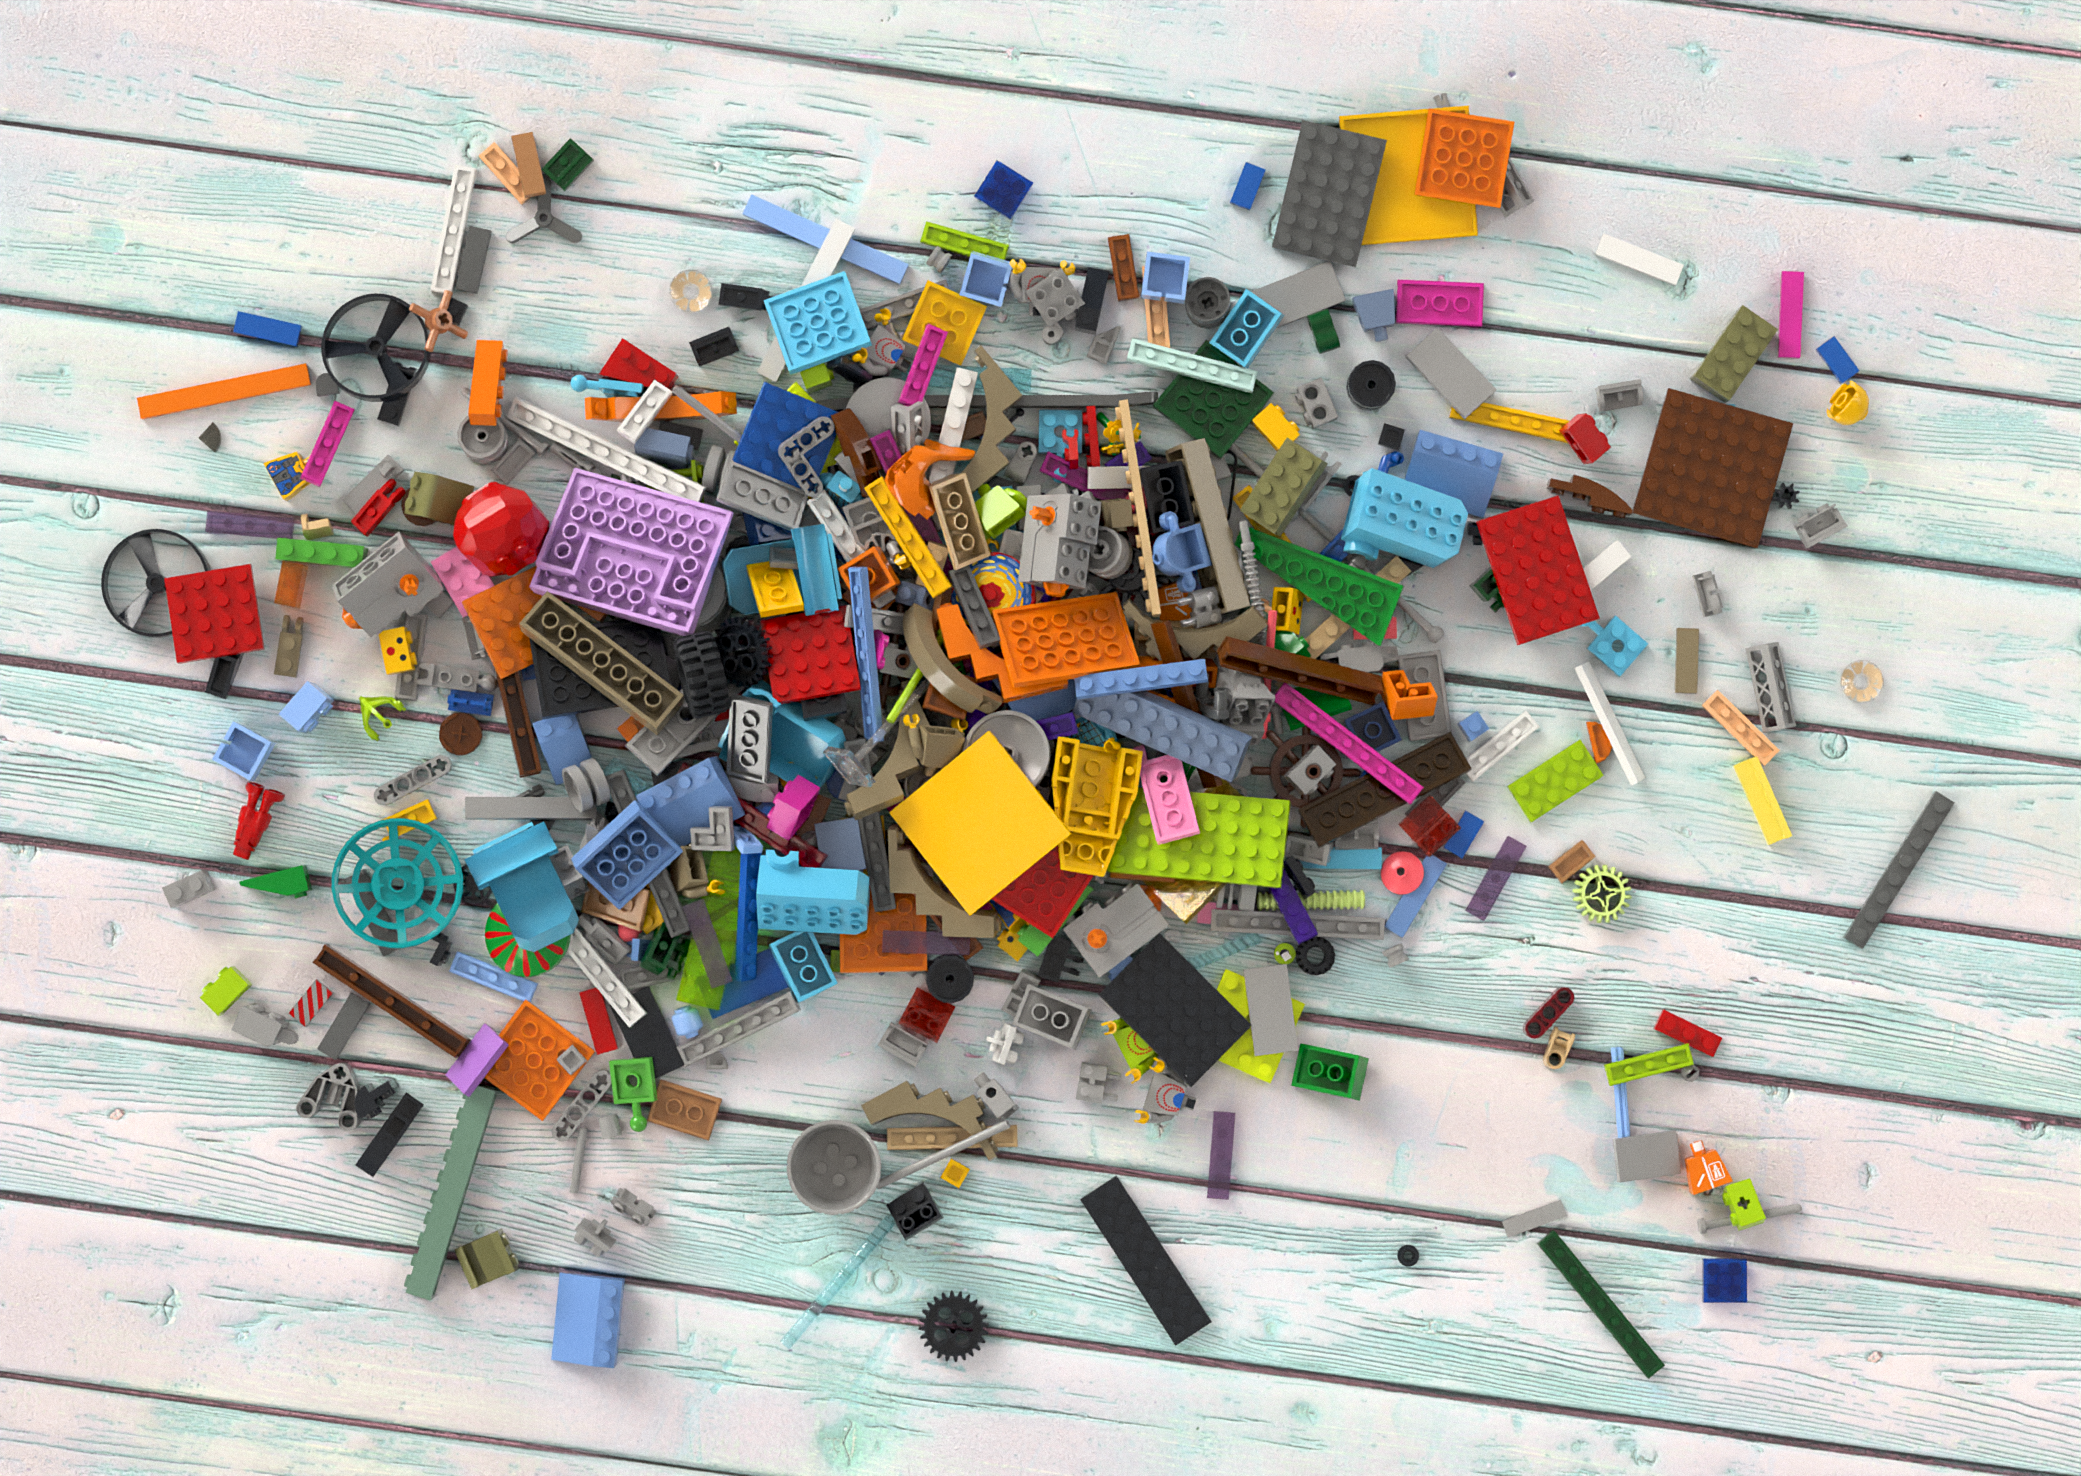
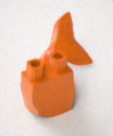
M926 439L924 446L915 445L889 468L885 477L888 490L899 504L913 516L920 513L927 520L936 512L929 489L931 483L925 476L928 467L940 460H970L974 457L976 451L951 447Z

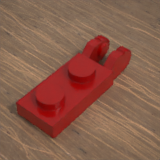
M392 478L373 494L351 520V523L367 537L396 505L395 503L399 502L406 493L403 487H398L390 497L387 496L397 484Z

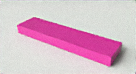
M1781 272L1778 358L1799 359L1801 356L1804 272Z
M930 324L926 325L898 403L909 407L918 401H923L948 332Z
M334 401L300 479L318 487L321 486L355 409Z

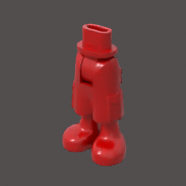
M247 781L245 789L248 792L247 805H242L238 816L239 823L235 834L236 841L233 843L235 845L233 855L249 860L251 852H255V848L259 844L264 831L269 826L272 816L268 812L275 802H282L285 794L273 789L264 790L265 787L263 785ZM263 794L260 809L257 810L258 799Z

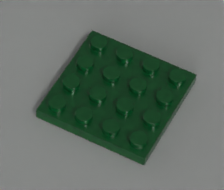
M1207 340L1194 354L1239 366ZM1178 374L1153 404V408L1194 440L1205 438L1206 443L1210 447V452L1221 460L1273 396L1274 392L1257 379L1255 380L1253 392L1248 393Z

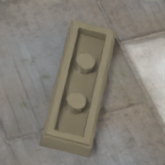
M1676 628L1674 693L1697 694L1699 629Z

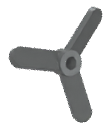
M543 176L546 194L537 196V212L535 216L508 231L505 236L506 240L513 244L540 228H548L573 243L580 242L582 240V233L551 214V180L548 176ZM542 216H548L545 222L541 221Z

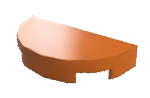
M1586 722L1594 761L1597 764L1609 756L1613 747L1602 724Z

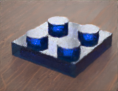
M996 160L974 195V198L1011 220L1033 186V182Z
M1702 1258V1302L1747 1303V1259Z

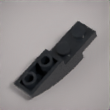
M406 1092L355 1166L371 1177H374L424 1104Z

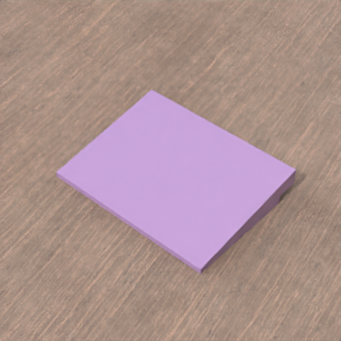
M574 468L535 565L537 569L529 587L535 594L543 596L548 591L560 601L678 635L694 634L734 513L726 509Z

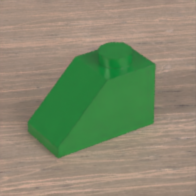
M1276 631L1275 649L1306 657L1312 656L1307 649L1310 645L1303 636L1298 638L1291 631Z

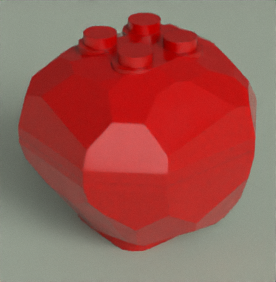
M490 482L463 499L462 507L458 510L455 519L453 537L459 551L483 575L500 576L507 574L511 576L537 560V556L549 531V520L524 490L499 484L498 482Z

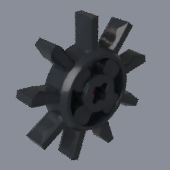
M1120 531L1119 534L1125 536L1129 541L1126 531ZM1149 533L1150 544H1151L1152 539H1153V536ZM1132 546L1133 558L1129 566L1134 572L1131 574L1126 571L1117 578L1108 579V586L1099 593H1113L1116 590L1122 593L1120 604L1123 611L1125 610L1123 603L1131 598V595L1141 594L1144 602L1146 599H1149L1148 592L1143 591L1142 578H1145L1144 569L1140 570L1138 557L1142 556L1141 548ZM1089 571V574H1090L1091 576H1093V577H1100V576H1098V575H1096V574H1094V573H1092V572ZM1155 574L1156 583L1170 585L1171 581L1168 578Z

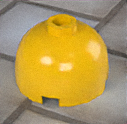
M1849 381L1851 383L1849 385L1844 383L1835 391L1829 403H1833L1831 409L1827 408L1826 411L1829 418L1842 425L1855 424L1863 420L1868 414V394L1853 381Z

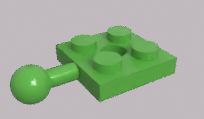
M652 1057L609 1061L614 1104L632 1103L633 1117L630 1120V1127L635 1132H641L647 1127V1120L642 1116L640 1102H653L657 1100ZM630 1075H634L637 1078L638 1083L636 1086L630 1084Z

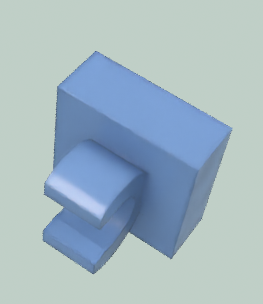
M633 939L627 942V945H632V952L627 953L626 956L630 957L632 961H641L650 940Z

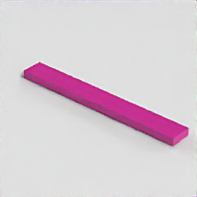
M1283 683L1276 692V699L1274 701L1276 704L1411 805L1424 788L1287 683Z

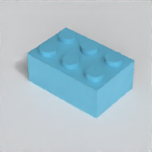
M1246 289L1209 343L1248 369L1285 315Z
M796 931L768 945L790 991L793 992L798 1003L838 984L813 932Z

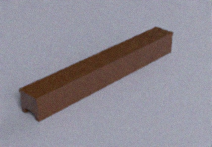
M1228 636L1225 637L1217 650L1220 667L1373 706L1376 703L1375 698L1378 693H1383L1382 676Z
M494 667L519 777L540 774L541 766L519 672L500 679Z
M324 944L323 949L312 963L454 1058L461 1055L470 1042V1038L329 944Z

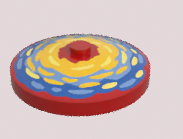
M990 552L991 556L969 565L990 615L992 610L1036 604V586L1018 582L1020 561L1004 553ZM953 588L950 603L952 605L958 604L964 622L973 634Z

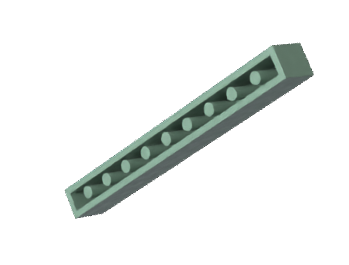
M478 1085L470 1097L463 1094L462 1099L466 1100L463 1108L459 1107L456 1120H459L457 1128H453L449 1140L452 1141L451 1148L446 1149L443 1161L446 1164L444 1170L440 1169L436 1181L439 1183L437 1191H433L430 1203L433 1206L431 1212L427 1211L423 1224H426L424 1233H420L417 1245H420L418 1254L414 1253L410 1265L414 1267L411 1275L408 1274L405 1279L404 1287H407L405 1292L407 1294L427 1300L434 1298L498 1093L496 1089Z

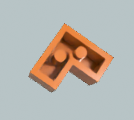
M1404 670L1383 672L1381 679L1383 693L1381 696L1392 720L1434 715L1438 696L1431 682L1410 684Z

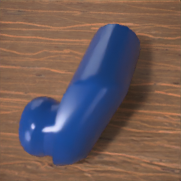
M1394 451L1382 456L1378 470L1388 474L1389 468L1399 465L1404 461V455Z

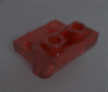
M1431 795L1423 800L1398 824L1411 838L1412 842L1428 857H1431L1461 829L1456 821Z
M917 987L898 1024L937 1043L955 1006L937 1000L932 994Z

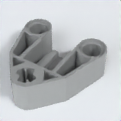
M342 1062L333 1065L315 1077L299 1100L296 1111L302 1118L315 1116L320 1109L329 1081L332 1083L326 1102L338 1106L343 1088L346 1086L347 1088L340 1107L338 1125L342 1130L350 1131L356 1129L361 1122L354 1107L355 1097L360 1090V1086L350 1064ZM343 1067V1071L346 1073V1075L340 1078V1074L337 1073V1070L342 1069ZM305 1102L312 1104L313 1110L310 1114L305 1113L303 1110ZM346 1115H351L354 1118L353 1126L350 1127L345 1124L344 1118Z

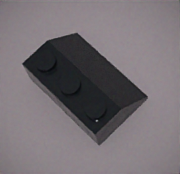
M1182 460L1139 468L1149 533L1166 531L1160 526L1159 517L1161 514L1169 511L1177 515L1179 528L1195 524Z

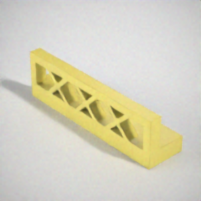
M1752 757L1734 765L1735 772L1767 844L1770 845L1791 837V831L1758 757Z

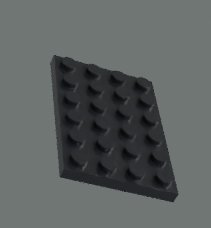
M626 619L591 624L670 684L661 629ZM529 638L543 719L619 707Z
M1160 933L1098 994L1189 1087H1192L1252 1026Z

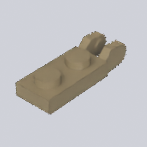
M284 615L274 674L297 678L303 640V617L297 618L294 634L288 633L291 621L290 615Z

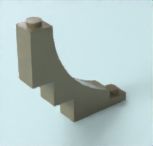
M982 345L974 350L977 355L974 359L981 368L984 366L987 368L979 374L986 397L987 420L981 444L971 462L961 472L966 473L972 494L1010 464L997 446L1016 431V428L1004 413L1022 399V394Z
M909 679L900 683L899 697L907 686ZM914 691L898 715V735L888 760L870 781L857 790L846 794V803L844 805L848 815L852 814L855 821L904 801V793L898 780L919 772V763L914 756L908 733L910 726L904 724L903 717L909 715L910 722L912 723V715L917 714L920 718L919 723L916 725L917 728H919V725H929Z
M892 824L888 829L890 893L916 894V915H942V932L944 937L994 938L998 931H1001L1002 925L1001 918H998V911L980 908L973 915L969 916L958 900L946 893L928 875L917 857L914 846L902 845L905 841V833L901 831L898 824Z

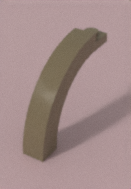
M913 603L903 615V632L909 652L920 671L943 696L960 708L970 713L975 709L988 715L994 713L1002 704L1003 697L973 683L951 664L935 637L932 624L933 612Z

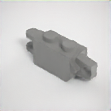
M1372 641L1363 642L1362 647L1354 648L1353 644L1340 646L1341 650H1337L1335 653L1320 655V660L1325 661L1337 658L1338 665L1368 673L1378 672L1384 666L1383 664L1398 660L1397 646L1375 645Z

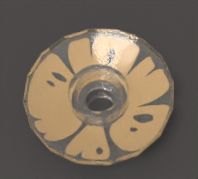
M685 270L673 278L669 294L671 301L678 309L693 313L702 310L708 305L712 298V286L705 274L697 270ZM691 288L695 289L693 296L688 295V290Z
M1857 660L1844 668L1840 685L1843 693L1850 700L1857 703H1866L1880 695L1884 678L1881 670L1874 663L1868 660ZM1858 678H1862L1864 680V684L1862 686H1859L1857 684Z

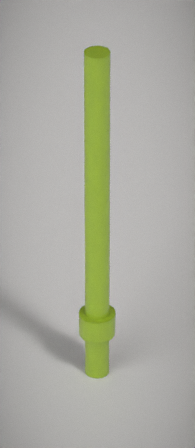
M939 628L936 633V639L941 647L943 639ZM919 668L916 669L886 718L889 723L894 724L921 680L923 673Z

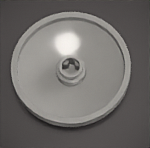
M889 377L874 379L859 387L849 399L846 409L850 408L857 416L869 438L886 430H890L892 434L891 407L895 404L903 405L898 403L905 381ZM923 398L924 437L926 440L930 432L931 416L928 404Z
M1011 710L997 711L980 719L969 731L964 742L963 751L991 730L1036 787L1048 770L1051 755L1048 738L1041 726L1026 714Z

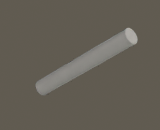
M579 1127L570 1193H578L587 1128Z

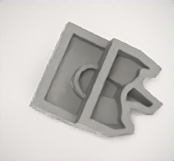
M870 497L842 507L856 544L867 550L869 543L873 541L875 546H880L882 551H886L885 537L889 536L892 540L895 537Z

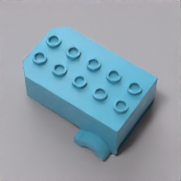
M1371 468L1369 471L1363 472V475L1355 481L1341 540L1346 541L1343 551L1350 554H1361L1365 556V559L1373 562L1377 559L1379 549L1435 568L1459 553L1468 512L1462 501L1457 498Z
M824 524L791 529L792 539L730 549L721 562L729 606L743 615L759 612L746 572V565L769 561L770 547L795 548L798 569L792 570L804 603L805 616L815 615V611L828 608L831 610L829 612L838 611L837 599H842L832 534L826 533Z
M763 680L758 681V684L752 685L742 696L773 703L770 772L786 782L789 780L793 781L800 775L821 787L832 776L845 750L844 741H846L843 730L825 718L804 721L801 703H779L773 698L771 685ZM729 722L718 744V747L722 749L719 758L725 762L727 761Z
M544 821L535 826L530 822L472 850L474 855L464 859L478 889L481 890L490 886L519 948L535 952L574 933L579 918L549 858L559 851Z
M766 850V855H760L756 892L758 929L857 935L867 930L870 901L869 876L859 870L799 867V851H790L785 857L777 856L775 850Z

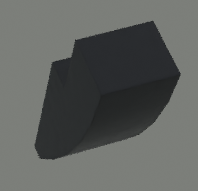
M244 653L214 659L205 693L227 699Z

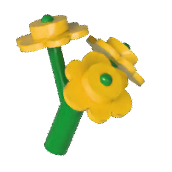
M1099 412L1096 415V419L1105 427L1103 435L1108 438L1110 444L1108 447H1103L1100 450L1103 453H1107V455L1115 456L1120 453L1121 449H1124V444L1114 445L1115 441L1120 442L1118 429L1122 428L1121 420L1110 421L1102 412ZM1138 422L1133 430L1134 442L1136 443L1141 439L1142 432L1139 430L1140 423Z

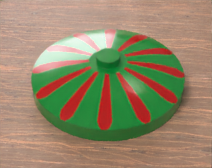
M498 903L490 912L485 927L486 947L493 961L504 971L521 977L539 976L556 967L565 956L571 938L570 934L535 952L519 948Z

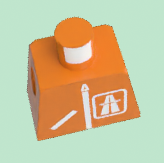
M1177 581L1171 582L1169 586L1162 585L1157 588L1161 609L1160 620L1181 621L1191 618L1190 612H1192V608L1188 604L1178 606L1177 604L1178 599L1185 598L1188 595V592L1182 593L1179 591Z
M1702 1140L1690 1143L1693 1156L1685 1158L1684 1161L1691 1194L1695 1195L1733 1182L1715 1149L1706 1151Z

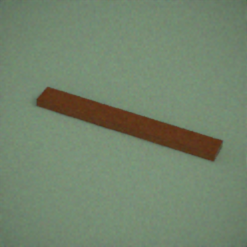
M1166 620L1150 624L1163 664L1183 662L1171 621ZM1191 685L1171 687L1176 704L1200 714ZM1197 768L1203 788L1219 787L1223 784L1220 777Z

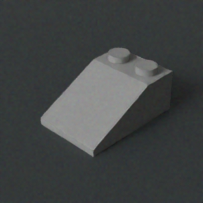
M1028 984L1012 1025L1076 1050L1092 1009Z

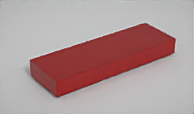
M597 987L579 992L596 1054L599 1055L618 1049L604 996Z

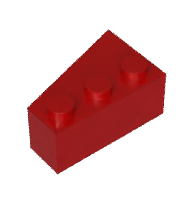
M623 338L599 373L602 378L641 383L646 389L656 380L670 390L679 377L677 373Z

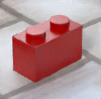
M1587 413L1577 414L1559 431L1583 464H1592L1608 451L1611 446L1608 444L1606 435L1595 426L1596 422L1593 417Z

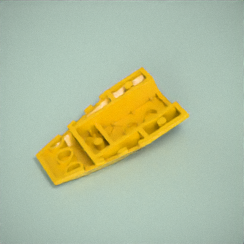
M1058 736L1052 773L1055 813L1072 833L1058 845L1061 870L1104 877L1115 851L1116 843L1121 836L1122 828L1137 796L1143 751L1120 748L1119 750L1113 749L1114 754L1106 753L1103 747L1083 744L1077 739Z

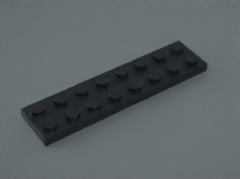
M1114 1176L1080 1199L1175 1346L1212 1322L1117 1176Z

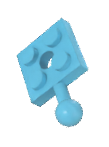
M583 375L574 376L570 383L572 389L576 392H582L586 388L600 390L606 397L610 398L618 397V395L642 397L646 392V388L641 383L605 379L592 381L587 380Z
M1039 410L1038 454L1051 452L1064 459L1065 448H1069V446L1063 442L1062 438L1054 434V430L1059 426L1066 429L1068 437L1074 436V429L1078 430V454H1082V410ZM1059 468L1054 471L1055 474L1066 478L1067 474H1060ZM1052 478L1053 481H1055L1056 483H1062L1061 481Z
M1614 616L1604 628L1596 621L1581 625L1588 626L1597 634L1596 638L1586 649L1619 677L1648 645L1645 640L1617 616ZM1615 640H1620L1623 644L1620 652H1615L1612 649V643Z

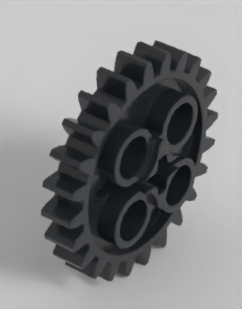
M747 616L726 619L725 623H720V629L715 630L717 636L714 637L721 657L726 680L730 679V685L736 684L737 687H749L758 684V681L764 680L763 675L769 673L766 668L772 666L768 659L773 658L768 653V650L772 649V646H767L770 638H764L766 631H759L760 624H754V619L747 620ZM751 648L756 650L755 652L728 655V652L736 650L741 651Z
M951 1290L950 1296L947 1297L942 1292V1299L934 1296V1304L927 1302L930 1309L922 1310L926 1317L919 1318V1321L923 1322L924 1325L919 1326L918 1330L925 1331V1333L920 1336V1339L927 1338L924 1347L931 1345L930 1354L938 1351V1359L944 1354L946 1361L949 1360L950 1356H953L954 1361L957 1362L960 1355L963 1360H966V1353L973 1357L972 1349L975 1348L980 1351L981 1348L978 1343L986 1342L981 1336L988 1335V1331L983 1329V1327L989 1326V1322L983 1321L988 1315L980 1313L984 1308L983 1305L975 1306L978 1299L972 1302L969 1301L970 1294L963 1298L962 1291L958 1293V1296H954V1292ZM942 1308H948L951 1310L952 1315L947 1319H943L939 1315V1311ZM962 1313H971L973 1320L970 1323L962 1322L960 1318ZM935 1321H941L946 1324H952L953 1321H957V1326L970 1327L973 1331L970 1332L960 1328L951 1331L950 1326L936 1325ZM937 1330H945L947 1337L944 1340H938L935 1337ZM966 1334L969 1339L968 1342L964 1345L959 1344L956 1341L957 1335Z

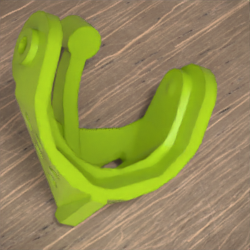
M360 696L358 698L361 705L364 730L372 740L377 742L380 740L379 735L370 727L368 722L371 712L383 722L385 728H390L392 726L391 720L385 719L375 708L382 704L390 703L400 712L406 710L401 701H397L392 697Z

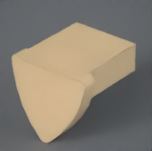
M308 514L301 515L302 531L307 540L334 535L333 527L328 518L309 522Z

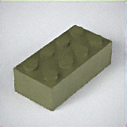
M1742 305L1733 315L1690 379L1724 403H1727L1778 329Z
M1287 437L1240 511L1272 533L1281 536L1328 463Z

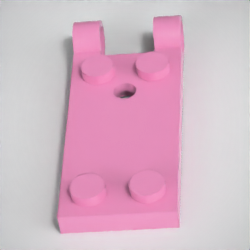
M1144 744L1133 747V750L1143 751L1140 777L1157 844L1160 845L1200 834L1182 761L1170 755L1148 760ZM1162 776L1168 777V780L1164 783L1160 782Z

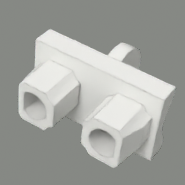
M1004 1023L1002 1031L996 1030L994 1037L987 1036L986 1040L992 1042L989 1049L994 1052L992 1060L1003 1065L1005 1063L1015 1064L1018 1053L1011 1051L1010 1047L1012 1042L1021 1045L1025 1036L1024 1033L1017 1030L1016 1027Z

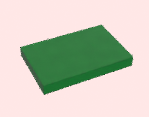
M1303 687L1294 688L1330 717L1352 710L1349 699ZM1282 708L1291 731L1305 726Z

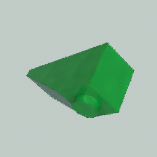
M306 865L239 881L240 886L286 896L294 895L295 899L308 896L307 892L312 891Z

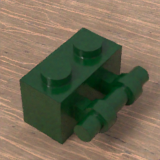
M1490 566L1469 586L1483 602L1489 601L1493 597L1495 602L1490 608L1496 613L1500 608H1504V604Z
M662 922L655 929L639 966L657 976L665 968H668L669 971L666 977L674 980L682 969L681 964L684 957H687L690 952L691 941L684 938L681 944L678 943L680 935L671 938L666 924ZM673 950L677 953L674 961L670 959Z

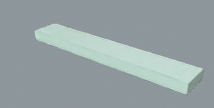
M1133 338L1126 360L1248 393L1253 392L1258 373L1255 370Z

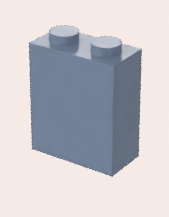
M647 428L634 445L635 454L659 465L667 464L668 468L685 469L688 468V465H691V460H694V445H691V439L688 436Z
M854 817L814 824L818 849L828 855L821 867L859 870L863 873V869L867 867L858 820L855 821Z

